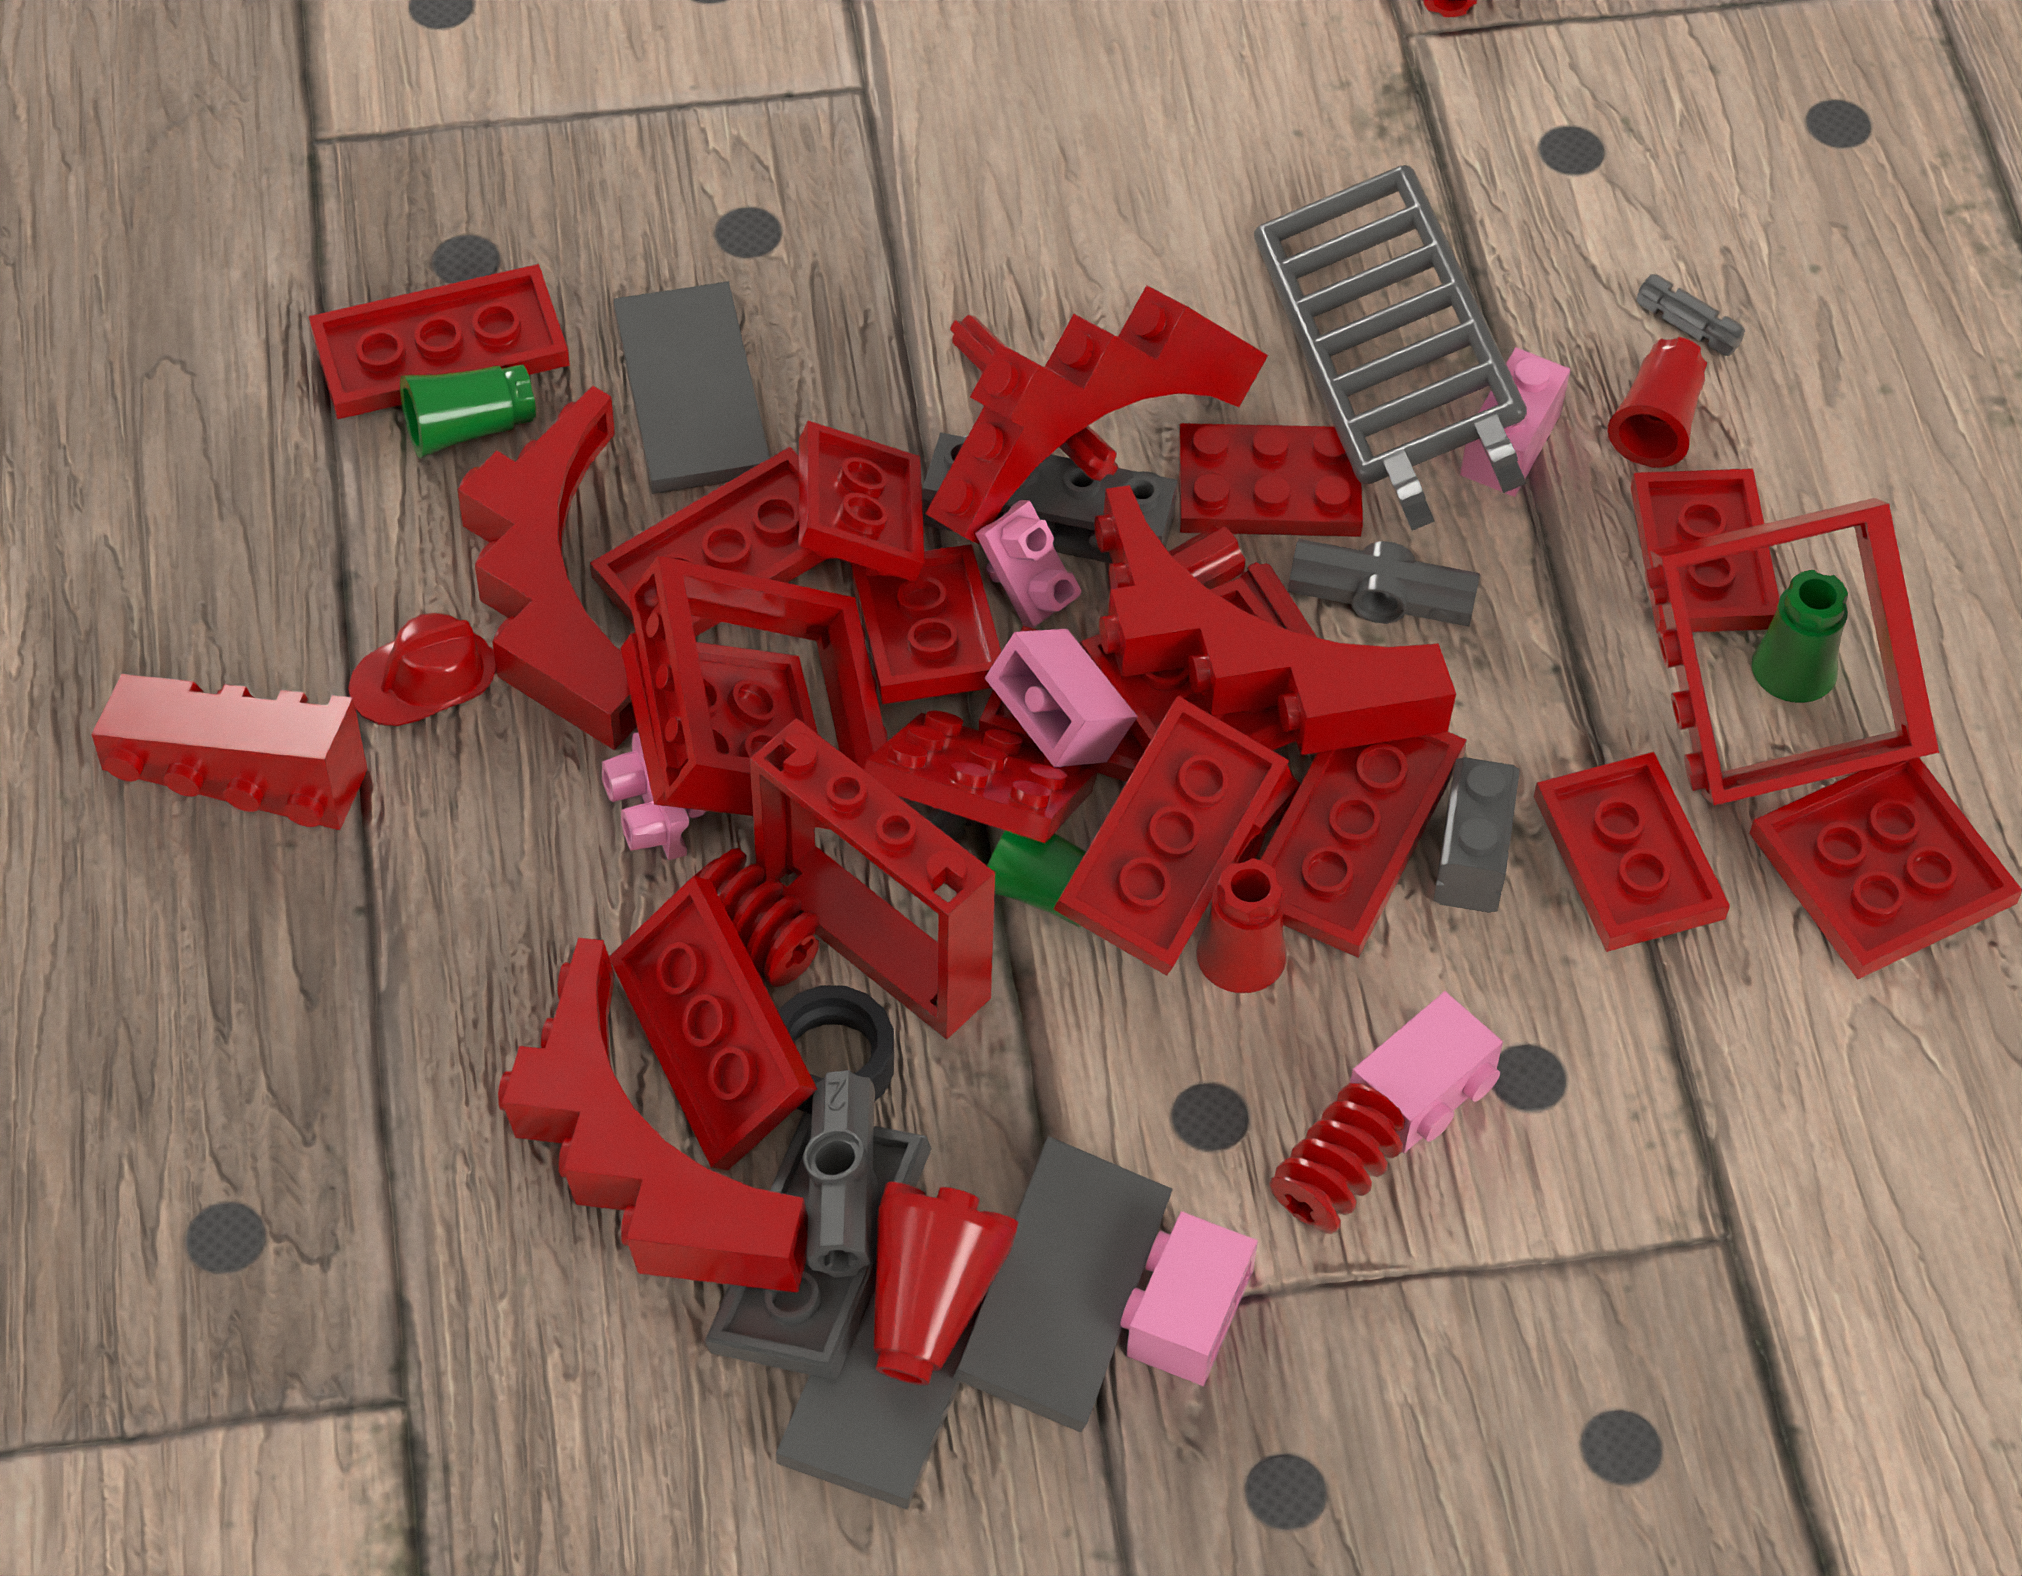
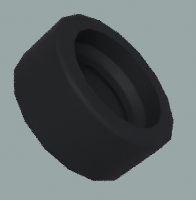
M820 985L797 993L779 1008L778 1013L794 1043L806 1031L822 1025H844L863 1034L871 1045V1057L867 1064L853 1074L871 1079L875 1090V1101L885 1093L894 1074V1028L885 1009L871 996L845 985ZM810 1074L814 1083L820 1082L823 1079ZM813 1094L796 1109L812 1114Z

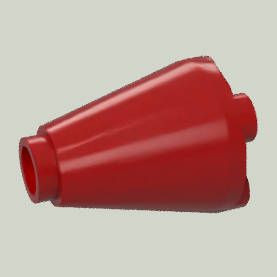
M886 1183L879 1206L874 1352L879 1355L875 1367L879 1373L906 1383L929 1385L933 1371L941 1370L1011 1252L1019 1225L1018 1221L995 1212L977 1211L980 1199L963 1190L940 1187L937 1198L926 1196V1193L922 1190L904 1183Z

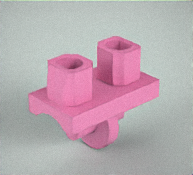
M1019 500L1001 518L982 527L975 533L990 561L986 566V571L991 581L1001 582L1024 626L1036 627L1051 614L1062 610L1080 596L1082 590L1073 573L1066 571L1053 546L1055 538L1045 520L1039 519L1030 500Z
M639 732L633 733L632 752L602 761V782L609 800L615 802L641 795L644 804L621 809L623 834L630 851L662 845L668 860L687 856V847L681 834L689 826L688 815L690 818H697L706 811L654 805Z

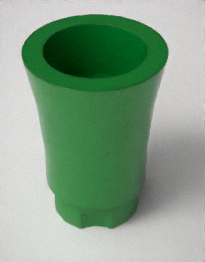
M497 365L472 371L438 375H402L400 378V393L405 422L413 448L419 458L462 442L513 430L514 425L529 423L533 421V418H536L535 397L531 388L530 377L524 365L504 369Z
M1815 570L1800 572L1791 579L1789 587L1782 593L1768 631L1752 656V671L1757 682L1774 697L1794 703L1812 702L1827 695L1836 684L1839 647L1848 617L1846 605L1848 591L1844 583L1835 575H1823Z
M1005 830L988 863V867L995 872L994 894L1018 900L1053 914L1077 927H1081L1079 924L1053 910L1086 851L1056 833L1046 843Z

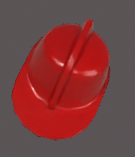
M442 613L421 614L409 620L398 631L394 641L380 646L360 661L352 672L348 686L349 694L354 699L355 709L363 718L378 725L401 726L417 722L481 695L491 685L495 676L494 651L481 636L473 633L468 620H459L451 615Z

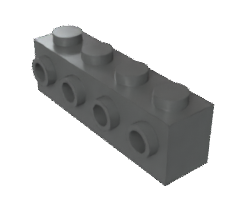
M940 432L923 485V526L953 531L925 513L967 436ZM1051 454L1032 471L1009 498L994 521L1006 514L1012 505L1019 500H1030L1039 519L1045 520L1055 538L1053 546L1057 553L1112 564L1110 553H1101L1098 548L1094 525L1095 516L1103 515L1106 489L1130 485L1146 522L1166 548L1175 516L1178 480L1162 477L1152 472H1137L1118 468L1114 475L1107 474L1101 481L1092 480L1070 458Z

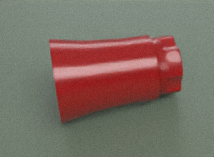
M1680 336L1671 340L1661 338L1652 346L1650 353L1644 358L1633 385L1624 401L1609 420L1607 428L1611 444L1618 453L1629 461L1651 468H1665L1679 463L1687 455L1690 446L1692 422L1697 402L1705 383L1704 372L1707 367V361L1702 357L1699 345L1692 340Z
M1251 858L1244 863H1230L1222 871L1213 891L1207 924L1197 944V962L1205 977L1219 988L1234 993H1253L1271 986L1279 979L1286 966L1287 951L1283 936L1285 895L1283 887L1276 879L1277 870L1262 860Z

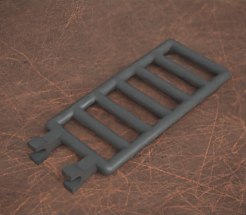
M1398 166L1267 221L1256 228L1254 240L1353 472L1361 483L1372 484L1389 477L1412 531L1435 522L1426 502L1424 491L1412 467L1480 439L1503 493L1526 484L1517 462L1519 461L1517 454L1504 430L1525 418L1527 415L1526 405L1424 189L1411 166ZM1399 191L1406 208L1287 258L1281 244L1282 240ZM1412 230H1417L1424 246L1310 294L1303 295L1297 281L1298 278ZM1430 268H1435L1442 283L1441 285L1327 333L1320 334L1313 317ZM1453 307L1460 324L1338 375L1331 356L1443 309ZM1471 345L1479 362L1478 365L1355 415L1348 396ZM1490 386L1498 405L1373 456L1365 437Z

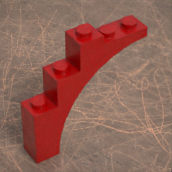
M1148 285L1144 288L1118 337L1073 314L1045 367L999 342L970 395V398L981 403L984 407L925 514L964 538L980 544L975 533L982 527L993 523L1005 503L1032 471L1074 434L1104 415L1140 400L1173 394L1211 396L1240 407L1268 355L1190 307Z
M592 385L576 402L568 403L561 410L556 422L538 440H531L524 446L516 462L496 450L480 467H474L467 472L457 492L463 527L489 542L482 549L474 564L480 601L507 617L499 626L492 640L497 677L612 750H615L637 727L622 653L587 615L567 577L562 558V538L571 501L589 466L615 435L612 396Z
M1130 485L1106 489L1103 515H1096L1094 521L1098 548L1101 553L1109 552L1112 564L1109 565L1111 589L1108 615L1099 618V632L1105 654L1114 653L1121 677L1188 667L1192 689L1195 693L1203 692L1209 713L1212 716L1278 706L1283 730L1285 732L1293 731L1300 755L1448 732L1456 691L1439 643L1395 647L1338 643L1293 632L1251 615L1206 588L1170 555L1146 522Z
M578 937L571 963L564 962L561 966L557 985L559 1004L555 1017H548L543 1025L541 1048L519 1046L512 1071H505L500 1080L498 1105L500 1110L506 1112L515 1138L562 1143L559 1154V1173L561 1177L567 1179L575 1204L624 1211L621 1224V1240L624 1246H629L638 1274L798 1293L807 1259L808 1213L804 1198L754 1188L703 1167L666 1142L637 1112L615 1077L610 1064L608 1016L615 974L604 940Z

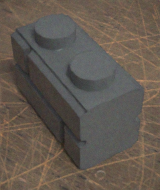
M1467 757L1456 759L1447 804L1434 902L1439 903V905L1487 913L1498 911L1506 876L1508 850L1520 773L1519 768L1511 764Z

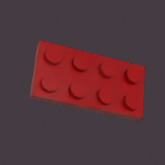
M539 264L308 316L312 336L337 420L402 405L400 393V378L402 375H438L472 371L497 365L501 369L524 365L528 375L570 366L568 348Z
M789 446L590 562L591 578L634 625L629 592L658 555L785 583L815 567L828 558L819 556L812 550L799 546L798 454ZM691 616L695 637L720 623V621Z
M1177 695L1053 910L1167 976L1177 962L1210 903L1214 888L1219 881L1222 871L1233 862L1289 760Z
M1443 732L1317 753L1260 859L1277 870L1276 879L1283 887L1285 895L1284 926L1359 958L1453 777L1456 759L1462 758L1466 751L1467 739L1450 732Z
M692 876L623 942L609 958L710 1167L730 1170L817 1090V1087L714 885L709 879Z

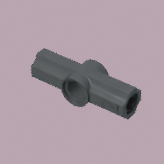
M1298 539L1288 592L1352 604V608L1357 615L1374 623H1393L1402 619L1404 615H1410L1470 627L1480 573L1415 561V556L1409 549L1393 542L1380 541L1371 543L1361 551Z
M850 1070L826 1072L825 1077L820 1082L815 1083L817 1090L813 1093L811 1141L806 1146L803 1156L804 1165L810 1178L807 1261L813 1271L827 1273L833 1278L855 1276L862 1267L870 1265L872 1204L876 1200L879 1191L878 1180L873 1170L874 1086L870 1078L855 1075Z

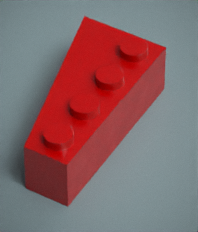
M121 674L91 734L102 770L108 771L118 779L130 782L139 779L167 786L172 791L183 796L194 797L202 795L226 801L242 811L255 812L261 810L285 816L294 823L305 827L320 825L341 830L368 770L353 697L332 695L328 705L307 703L308 698L304 692L281 690L276 700L253 697L246 686L224 684L217 694L204 693L194 681Z

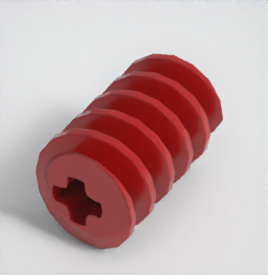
M740 848L730 849L719 858L709 862L694 876L711 880L757 972H764L766 980L774 987L785 986L803 974L816 957L819 949V940L813 935L819 925L820 917L812 910L797 916L801 909V901L794 895L785 896L780 900L783 893V885L776 879L767 880L762 884L765 870L757 863L745 867L747 854Z
M1349 1083L1343 1087L1338 1093L1336 1102L1325 1108L1321 1120L1311 1125L1307 1130L1306 1138L1292 1148L1290 1158H1287L1277 1166L1275 1175L1269 1183L1274 1197L1301 1222L1323 1233L1333 1234L1337 1232L1341 1227V1219L1337 1213L1343 1215L1352 1213L1356 1209L1357 1203L1354 1195L1363 1196L1372 1189V1181L1369 1176L1379 1177L1383 1175L1387 1170L1388 1164L1385 1157L1395 1158L1402 1152L1403 1143L1396 1131H1401L1405 1127V1119L1401 1110L1389 1098L1361 1083Z

